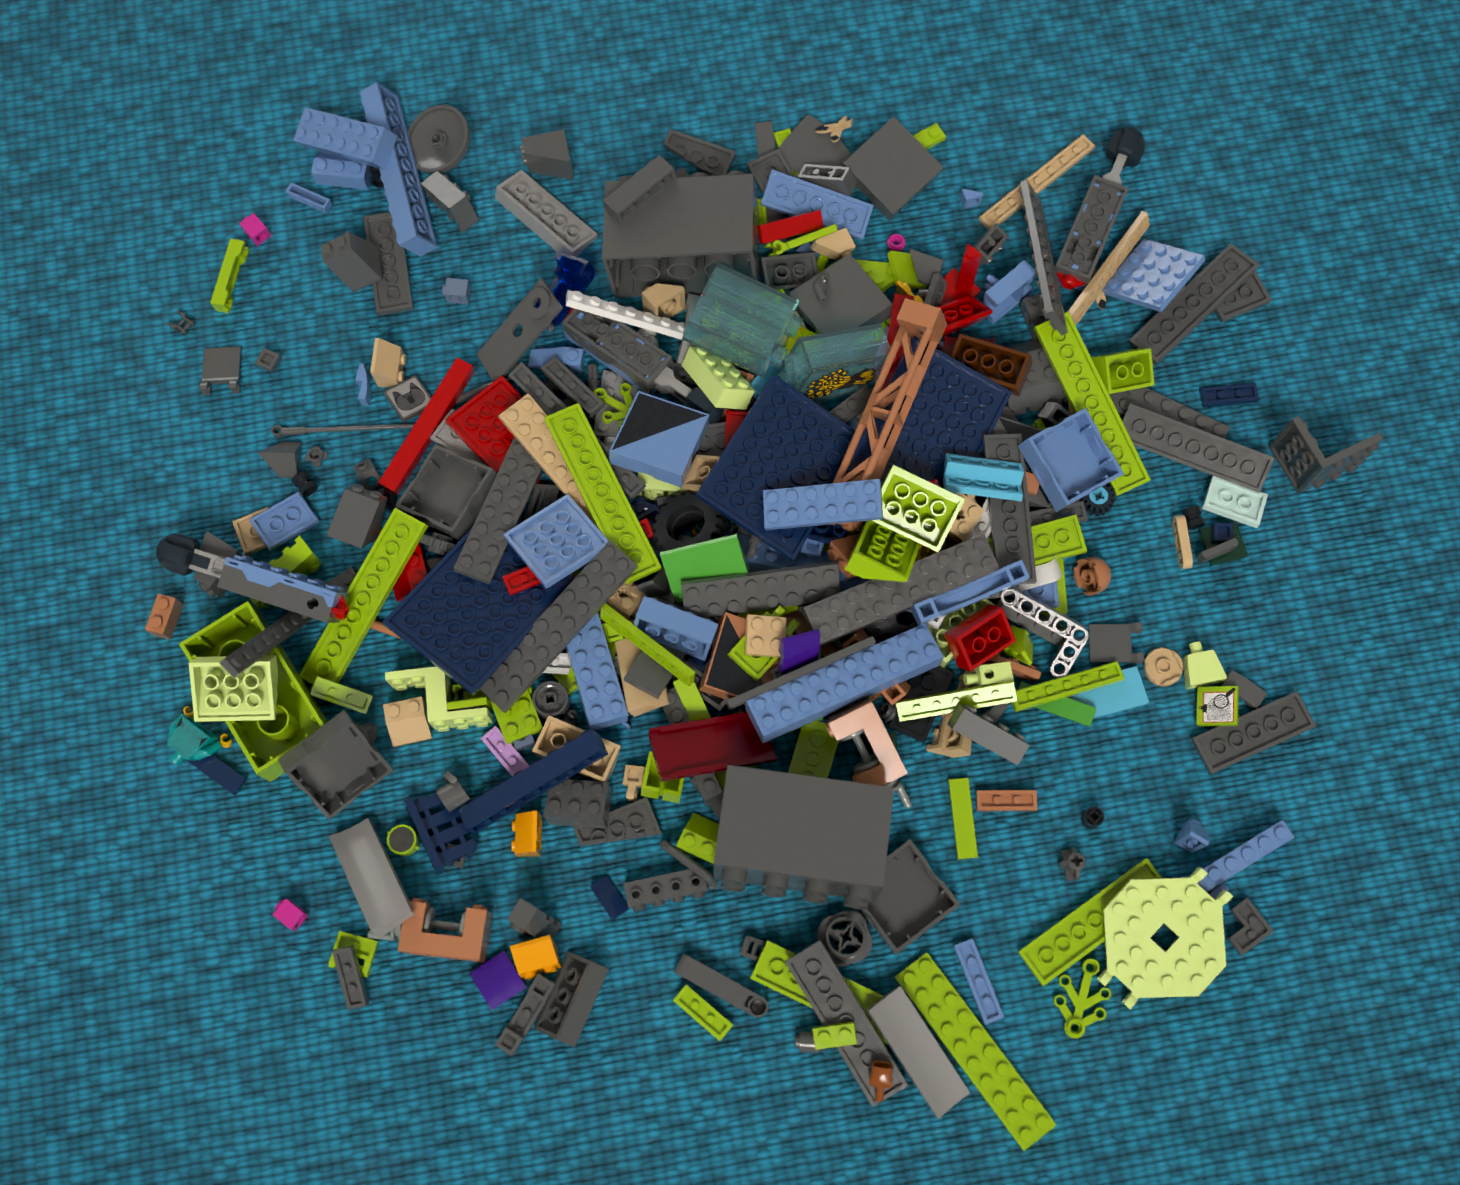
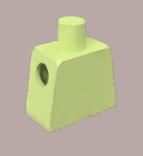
M1200 641L1189 644L1191 654L1186 655L1182 661L1186 690L1222 683L1227 679L1214 650L1203 651Z
M1010 662L980 665L971 673L963 674L965 686L972 685L973 687L1014 681Z

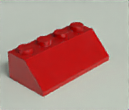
M971 295L939 306L938 308H941L947 322L942 337L981 322L992 314V309Z
M420 542L393 587L397 602L403 601L429 573L423 545Z

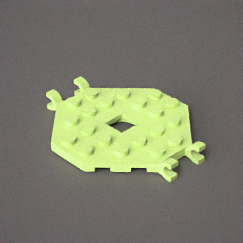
M1197 867L1190 877L1130 879L1103 909L1106 969L1097 979L1106 986L1112 976L1115 975L1127 986L1131 992L1122 1002L1129 1009L1135 1005L1138 998L1199 996L1226 967L1222 906L1233 896L1223 889L1216 899H1213L1197 883L1208 873L1202 868ZM1163 923L1178 936L1176 941L1166 951L1162 950L1150 939Z

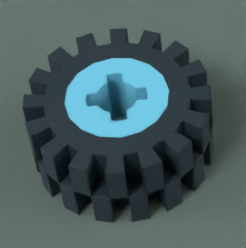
M1106 484L1079 499V502L1084 501L1086 513L1089 511V515L1095 514L1096 517L1100 514L1103 516L1106 512L1110 511L1116 500V497H1114L1116 493L1115 490L1112 491L1113 487L1111 485L1108 487Z

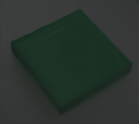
M1237 521L1229 523H1233V539H1237L1238 546L1233 551L1209 560L1210 566L1248 557ZM1212 526L1198 531L1204 550L1222 544L1212 542Z

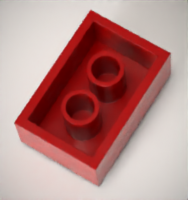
M988 604L944 633L957 666L968 671L974 670L1016 642L1003 608Z

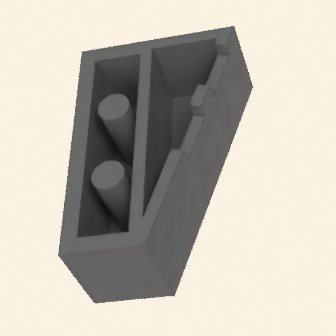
M436 171L420 183L427 196L441 211L445 210L449 214L448 218L451 221H456L462 233L479 221L469 202L471 200L470 196L465 191L462 192L456 183L452 184L445 174L442 175Z
M522 898L519 899L507 918L508 921L512 922L510 924L511 928L525 936L529 933L536 938L550 935L554 939L562 926L561 923Z

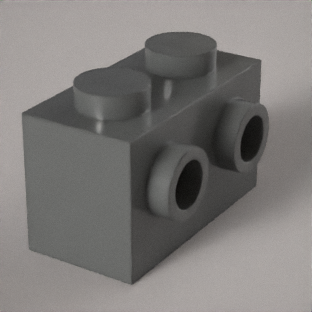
M997 224L986 230L973 245L982 254L979 267L984 263L986 265L990 263L994 258L993 254L1003 248L1004 241L1009 237Z

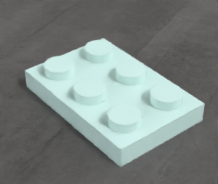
M1212 476L1202 509L1258 528L1268 494L1258 493Z

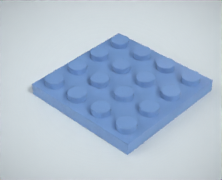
M1143 239L1117 269L1112 278L1107 281L1102 291L1105 295L1162 312L1204 263V255Z
M568 494L503 534L505 540L546 589L591 561L608 542L607 538Z

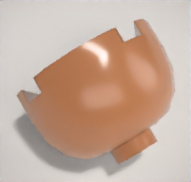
M1094 556L1077 560L1076 563L1078 564L1077 567H1074L1073 572L1078 588L1082 586L1083 590L1086 591L1083 593L1089 596L1104 591L1111 581V570L1103 559Z

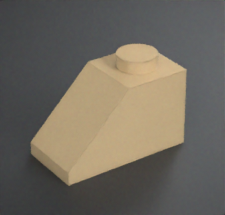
M847 228L815 240L810 248L814 252L837 260L841 257L844 258L848 254L852 255V251L856 246Z

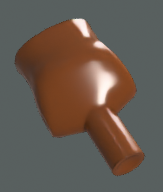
M881 1060L872 1061L869 1085L876 1088L875 1100L878 1102L883 1101L884 1089L891 1088L893 1081V1064Z

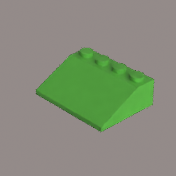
M737 534L660 552L670 588L677 604L683 603L682 581L750 572L749 564Z

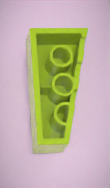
M300 535L295 539L296 544L291 548L287 546L282 551L283 555L279 559H272L269 562L272 564V567H282L288 569L291 573L304 575L314 573L322 565L321 561ZM250 598L254 605L259 609L266 608L270 605L268 603Z

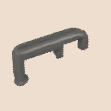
M666 840L660 842V847L663 851H667L679 863L685 865L706 881L710 889L718 887V880L714 879V876L670 842Z

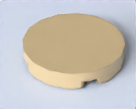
M1162 647L1154 649L1147 655L1144 660L1143 670L1150 682L1157 686L1166 687L1173 685L1180 679L1183 671V662L1175 651Z

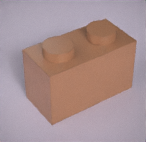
M157 594L145 630L153 636L171 640L184 604L176 598Z

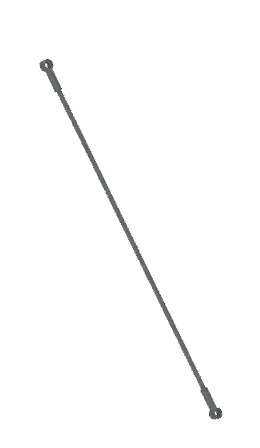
M586 416V418L588 421H594L596 419V416H593L591 418L589 416ZM415 424L321 428H282L279 425H275L272 427L271 432L276 438H281L284 435L312 432L413 428Z

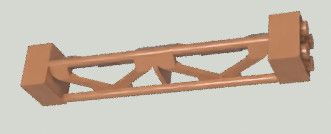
M905 298L896 318L900 325L833 483L881 479L937 344H939L947 326L941 308ZM909 336L921 339L914 355ZM929 342V345H928V347H927V349H926V352H925L924 357H923V359H922V361H921V364L918 365L919 362H920V360H921V357H922V355H923V353H924V350H925V348H926V345H927V343ZM901 345L904 349L908 371L881 391ZM900 387L898 390H896L895 392H893L892 394H890V393H891L892 391H894L896 388ZM907 396L906 399H905V401H904V404H903V406H902V408H901V411H900V413L898 414V411H899V409H900V407H901V404H902V402H903V400H904V397ZM894 401L891 411L883 409ZM874 417L886 421L879 438ZM893 424H895L894 427H893V430H892V432H891V434H890V437H889V439H888V441H887V444H886L885 448H883V447H884V444H885V442H886V440H887V437H888V435H889V433H890V430H891ZM866 428L868 430L872 455L845 475L863 431ZM864 521L838 524L842 525L843 529L852 532L853 529L860 531Z

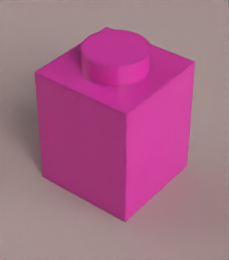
M254 213L245 217L239 223L243 231L256 246H259L271 237L267 227Z
M289 899L281 900L276 905L275 912L273 913L274 917L293 931H297L309 916V914Z

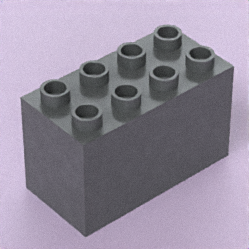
M731 171L726 175L709 176L706 173L699 172L690 175V177L676 178L674 182L622 224H619L611 217L604 207L602 260L614 298L642 297V292L647 287L653 286L656 283L683 286L685 295L689 293L704 294L712 291L716 293L759 291L760 241L757 225H760V215L754 175L746 174L742 171ZM623 176L618 178L617 181H605V198L631 177Z
M728 765L714 858V879L720 880V888L727 891L745 892L747 883L761 885V894L765 896L785 898L787 890L790 889L803 891L802 900L807 902L827 903L828 896L833 895L844 897L843 905L846 907L868 909L869 902L876 901L884 888L894 788Z

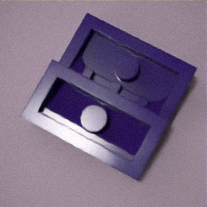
M818 629L781 639L778 649L781 655L778 665L780 674L797 670L818 660L820 650V632Z
M505 950L469 972L491 1010L527 987Z

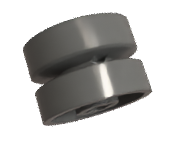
M547 681L540 684L532 696L534 708L545 720H547L549 715L560 720L570 709V697L566 689L558 682Z

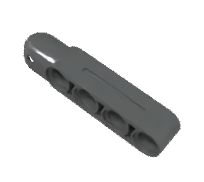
M682 954L673 971L674 973L754 1017H762L767 1013L768 1003L763 997L695 959Z

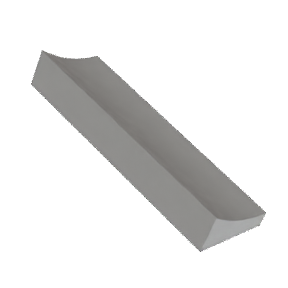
M520 170L496 186L495 199L569 263H572L587 246L597 239L598 234L524 171Z
M369 818L349 829L329 836L371 932L382 937L415 915L378 833Z
M901 986L896 987L866 1008L869 1016L935 1117L940 1119L950 1108L970 1093Z

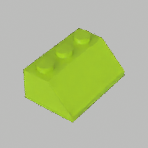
M1151 348L1132 349L1092 357V361L1109 394L1155 385Z
M693 812L679 838L676 848L714 866L719 824Z

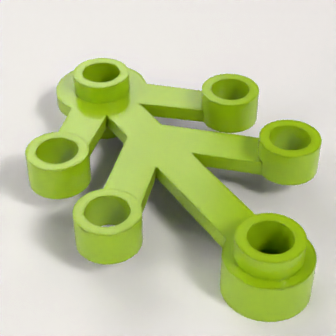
M628 383L621 384L619 390L620 394L623 395L625 404L607 395L606 390L603 388H597L593 391L604 403L621 411L616 413L605 411L602 415V421L605 424L625 419L633 403L630 394L631 386ZM624 420L620 421L618 430H620Z
M1087 959L1082 963L1084 975L1079 995H1077L1072 986L1071 978L1068 975H1061L1058 978V984L1065 989L1075 1007L1074 1014L1072 1015L1068 1009L1066 998L1063 995H1056L1053 998V1004L1060 1009L1066 1020L1064 1024L1065 1033L1074 1039L1083 1036L1086 1026L1106 1018V1011L1103 1008H1096L1093 1010V1014L1082 1019L1085 1009L1111 997L1110 989L1104 987L1099 989L1095 995L1087 998L1092 976L1096 975L1100 969L1099 963L1094 959ZM1087 964L1093 966L1091 972L1086 969ZM1063 977L1068 979L1067 985L1062 984L1061 979ZM1103 990H1106L1108 993L1106 998L1101 995ZM1058 997L1062 998V1005L1056 1003ZM1098 1010H1101L1103 1013L1101 1018L1096 1016ZM1072 1024L1077 1025L1078 1030L1076 1032L1071 1030Z

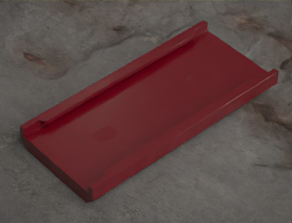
M747 712L654 727L648 731L651 749L661 782L725 771L728 765L748 767L776 762L778 759L775 756L771 740L762 744Z

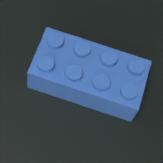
M645 596L634 621V625L657 643L703 661L706 660L718 624L714 623L711 619L698 617L692 612H685L677 609L674 605H667L655 598Z

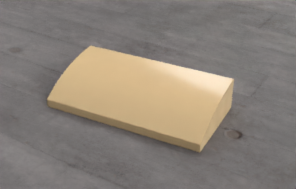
M628 639L615 642L627 712L635 717L670 704L667 687L659 699H656L623 681L642 650Z

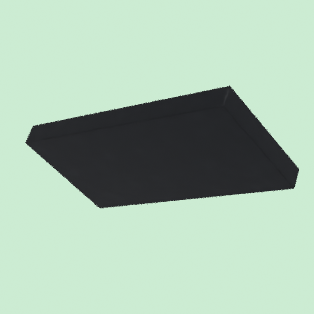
M937 666L910 678L908 684L911 688L907 695L900 700L947 692L954 672ZM897 712L888 728L924 744L936 716L899 722Z

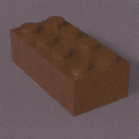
M959 334L951 354L953 359L1010 390L1016 396H1020L1033 363L1030 354L963 334Z

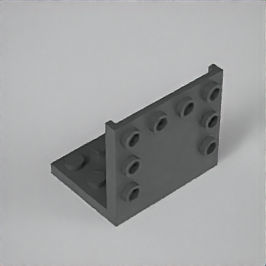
M1297 416L1287 424L1269 446V449L1297 494H1300L1312 487L1318 489L1326 484L1325 481L1329 479L1334 481L1340 478L1342 473L1346 471L1351 473L1358 469V465L1365 462L1364 459L1371 456V452L1379 448L1378 444L1383 440V437L1380 433L1375 434L1325 458L1318 447L1317 440L1309 433L1307 424Z

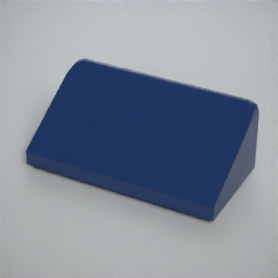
M608 876L590 886L612 921L629 910Z

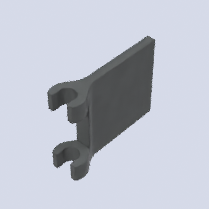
M241 347L204 349L202 380L199 385V390L203 391V395H211V384L229 383V389H232V394L240 393Z
M1143 623L1088 625L1090 663H1112L1118 661V663L1143 664L1144 653L1132 654L1131 633L1141 634Z

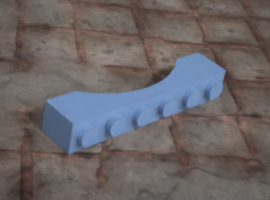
M1020 560L964 586L916 603L910 609L917 625L920 626L1024 583L1030 576L1023 561Z
M1283 820L1275 823L1233 851L1204 867L1203 870L1208 874L1197 884L1206 892L1293 839V834Z

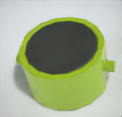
M404 824L397 825L387 832V845L395 854L404 857L410 856L416 850H419L420 838L417 832L410 826Z

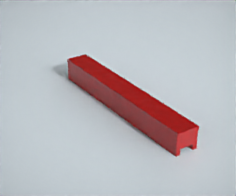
M458 357L455 359L379 480V484L399 495L431 444L432 440L430 437L454 407L474 375L475 371L472 365Z

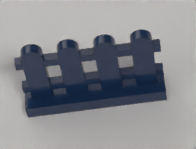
M437 793L424 799L422 796L417 797V802H413L412 797L404 800L405 808L437 876L444 873L445 865L448 864L450 868L454 866V861L467 856L468 859L473 857L472 853L477 851L478 844L475 840L466 841L464 838L469 831L465 829L463 822L458 824L456 821L460 817L458 810L460 807L449 812ZM440 805L444 806L445 810L431 815L429 810ZM424 813L426 818L421 819L420 814ZM448 822L452 823L453 827L440 833L438 832L437 827ZM432 830L434 834L431 837L428 834V831ZM456 839L460 840L461 844L448 850L446 849L445 844ZM440 847L442 852L438 854L436 848Z

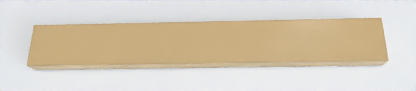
M1083 134L1027 178L1037 195L1093 151L1095 145ZM1021 184L979 217V221L987 229L995 224L999 226L1023 207L1022 203L1024 200L1020 195V190H1022Z
M1142 211L1068 310L1075 326L1150 226L1148 212Z

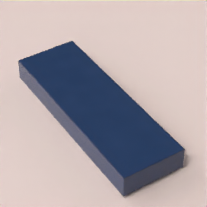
M1256 383L1205 387L1199 390L1202 407L1256 403L1259 401Z
M213 754L201 760H188L189 763L233 795H236L248 780Z

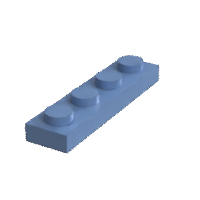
M973 938L954 945V950L984 1025L1004 1018Z

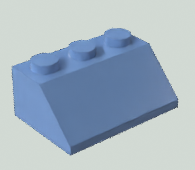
M320 153L314 158L311 171L316 184L369 190L370 178L372 176L369 165L325 153Z

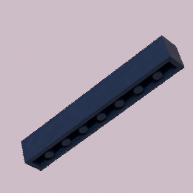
M592 729L582 732L579 737L567 741L561 748L549 752L543 759L532 762L528 768L516 772L508 780L499 782L493 789L484 791L475 800L466 802L463 807L458 809L465 829L477 834L609 755L600 734Z

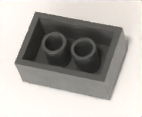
M567 779L548 790L544 817L549 825L607 829L613 793L609 782Z

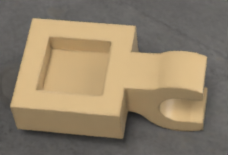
M625 766L623 785L628 786L626 793L628 801H637V788L642 787L646 769L643 766Z

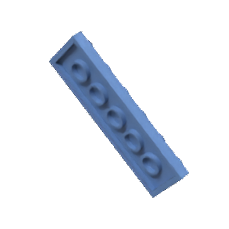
M775 170L770 172L760 204L790 216L821 210L824 228L836 224L838 231L847 228L850 236L859 240L864 238L874 206Z
M880 479L763 490L765 530L883 519Z

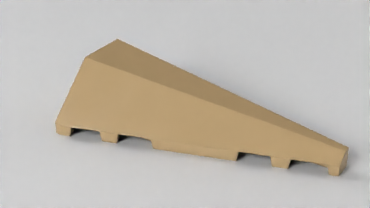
M965 670L964 674L971 673V671ZM960 674V683L956 690L972 688V685H964L963 675ZM953 713L942 714L940 726L934 730L933 734L935 736L931 745L927 744L926 750L953 758L971 756L972 740L954 731L947 725Z

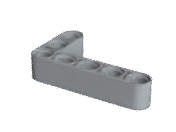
M1015 587L1002 591L1001 601L1004 605L1064 637L1063 642L1051 660L1050 669L1052 675L1057 678L1066 676L1088 639L1086 627ZM1011 591L1015 594V598L1013 600H1006L1004 594ZM1030 601L1032 603L1031 609H1023L1021 607L1022 603ZM1045 610L1050 615L1047 619H1041L1038 616L1039 613ZM1059 620H1064L1067 622V626L1060 629L1056 626V623ZM1076 630L1084 631V636L1081 638H1076L1073 634ZM1068 646L1075 649L1071 655L1063 652ZM1057 663H1061L1065 667L1062 671H1056L1054 666Z

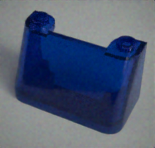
M560 251L554 257L557 261V269L554 268L553 272L557 277L549 286L563 307L552 320L554 326L560 325L572 309V307L566 306L567 291H579L583 294L595 277V269L590 261ZM541 299L535 304L536 308L540 307Z

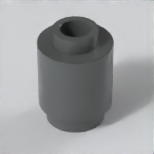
M799 1031V1035H795V1048H799V1052L819 1053V1051H824V1049H815L813 1031Z

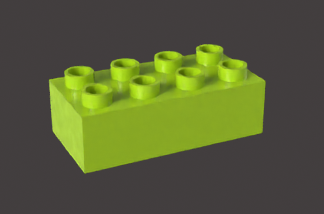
M247 601L185 639L179 645L189 662L196 657L228 656L269 627L262 613ZM281 644L266 654L276 655L277 657L276 719L225 721L256 774L269 782L285 773L278 759L328 722L313 696L309 694L310 691Z

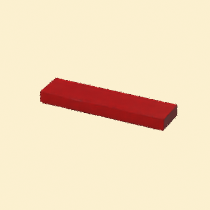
M821 210L757 225L760 244L824 228Z

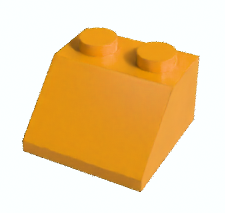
M538 811L516 814V819L512 820V831L515 832V839H512L511 843L512 852H515L517 857H541L542 816Z
M550 935L510 946L518 974L521 978H525V980L536 978L538 973L545 972V974H551L556 972L557 968H561L557 946Z

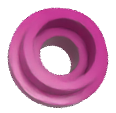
M893 234L888 238L887 246L891 251L899 252L905 247V239L900 234Z

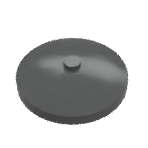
M437 105L426 109L414 119L407 131L417 169L426 174H433L436 171L441 174L454 168L465 156L471 140L470 125L466 117L456 108L448 105Z

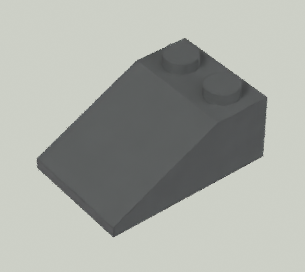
M814 252L761 257L759 263L762 291L783 289L786 294L784 298L789 297L791 291L818 274Z

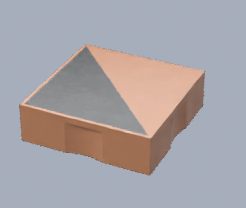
M725 612L718 622L712 642L711 656L706 663L699 691L723 699H732L774 680L770 670L778 667L781 658H777L762 677L755 681L727 655L745 635L746 619Z

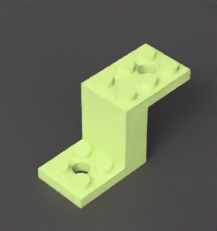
M438 667L385 672V680L398 691L407 690V687L413 686L415 688H426L428 723L438 732L449 731V728L457 727L459 730L468 729L472 725L487 727L488 724L493 723V715L487 707L450 712L447 710V703L453 701L451 678Z

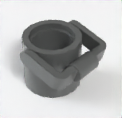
M447 771L443 775L447 784L436 790L446 809L451 812L465 802L470 801L471 798L458 778Z

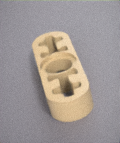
M1184 515L1173 516L1172 527L1180 569L1192 568L1193 558L1186 518Z

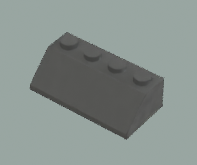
M567 952L554 983L556 985L542 1009L534 1029L575 1047L592 1006L597 999L602 983L606 978L608 968Z

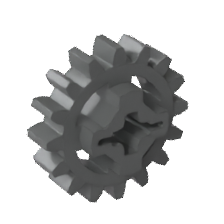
M433 532L432 536L424 534L420 540V543L429 545L428 551L444 556L456 545L452 543V537Z

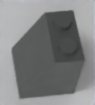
M564 129L522 138L523 145L520 146L524 166L528 165L530 173L570 180L574 179Z
M350 232L321 245L323 262L353 292L382 279L378 246Z
M353 484L346 488L327 536L361 549L372 543L379 536L388 497L382 496L378 491L366 490L362 485Z
M207 531L205 533L201 550L225 558L234 557V555L242 556L239 551ZM199 571L195 572L194 579L199 582L197 586L211 597L216 595L222 599L228 590L217 587L220 578Z

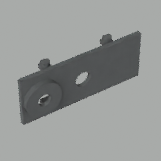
M540 278L477 353L478 358L493 382L500 376L504 377L511 368L515 369L520 364L518 360L545 329L551 332L555 328L552 320L563 307L543 278ZM540 298L541 305L539 308H536L535 304L538 302V299ZM518 325H521L522 334L516 337L515 329Z

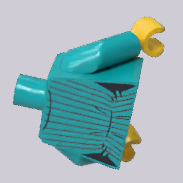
M186 706L183 709L184 714H180L169 727V740L167 744L175 750L169 760L176 765H180L184 758L192 761L201 760L221 750L222 747L229 748L232 745V740L224 742L223 740L228 738V734H222L220 741H216L218 737L200 723L194 722V713H189L191 711L190 706Z

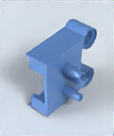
M1026 260L1020 262L1000 281L995 276L988 275L986 277L989 283L984 286L987 291L984 295L983 304L992 309V314L986 317L992 324L996 323L1033 292L1034 288L1030 283L1037 275L1034 268Z

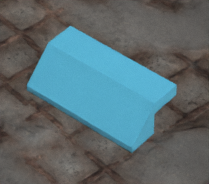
M946 453L943 485L944 489L954 493L1022 501L1021 483L1024 470L1022 463Z

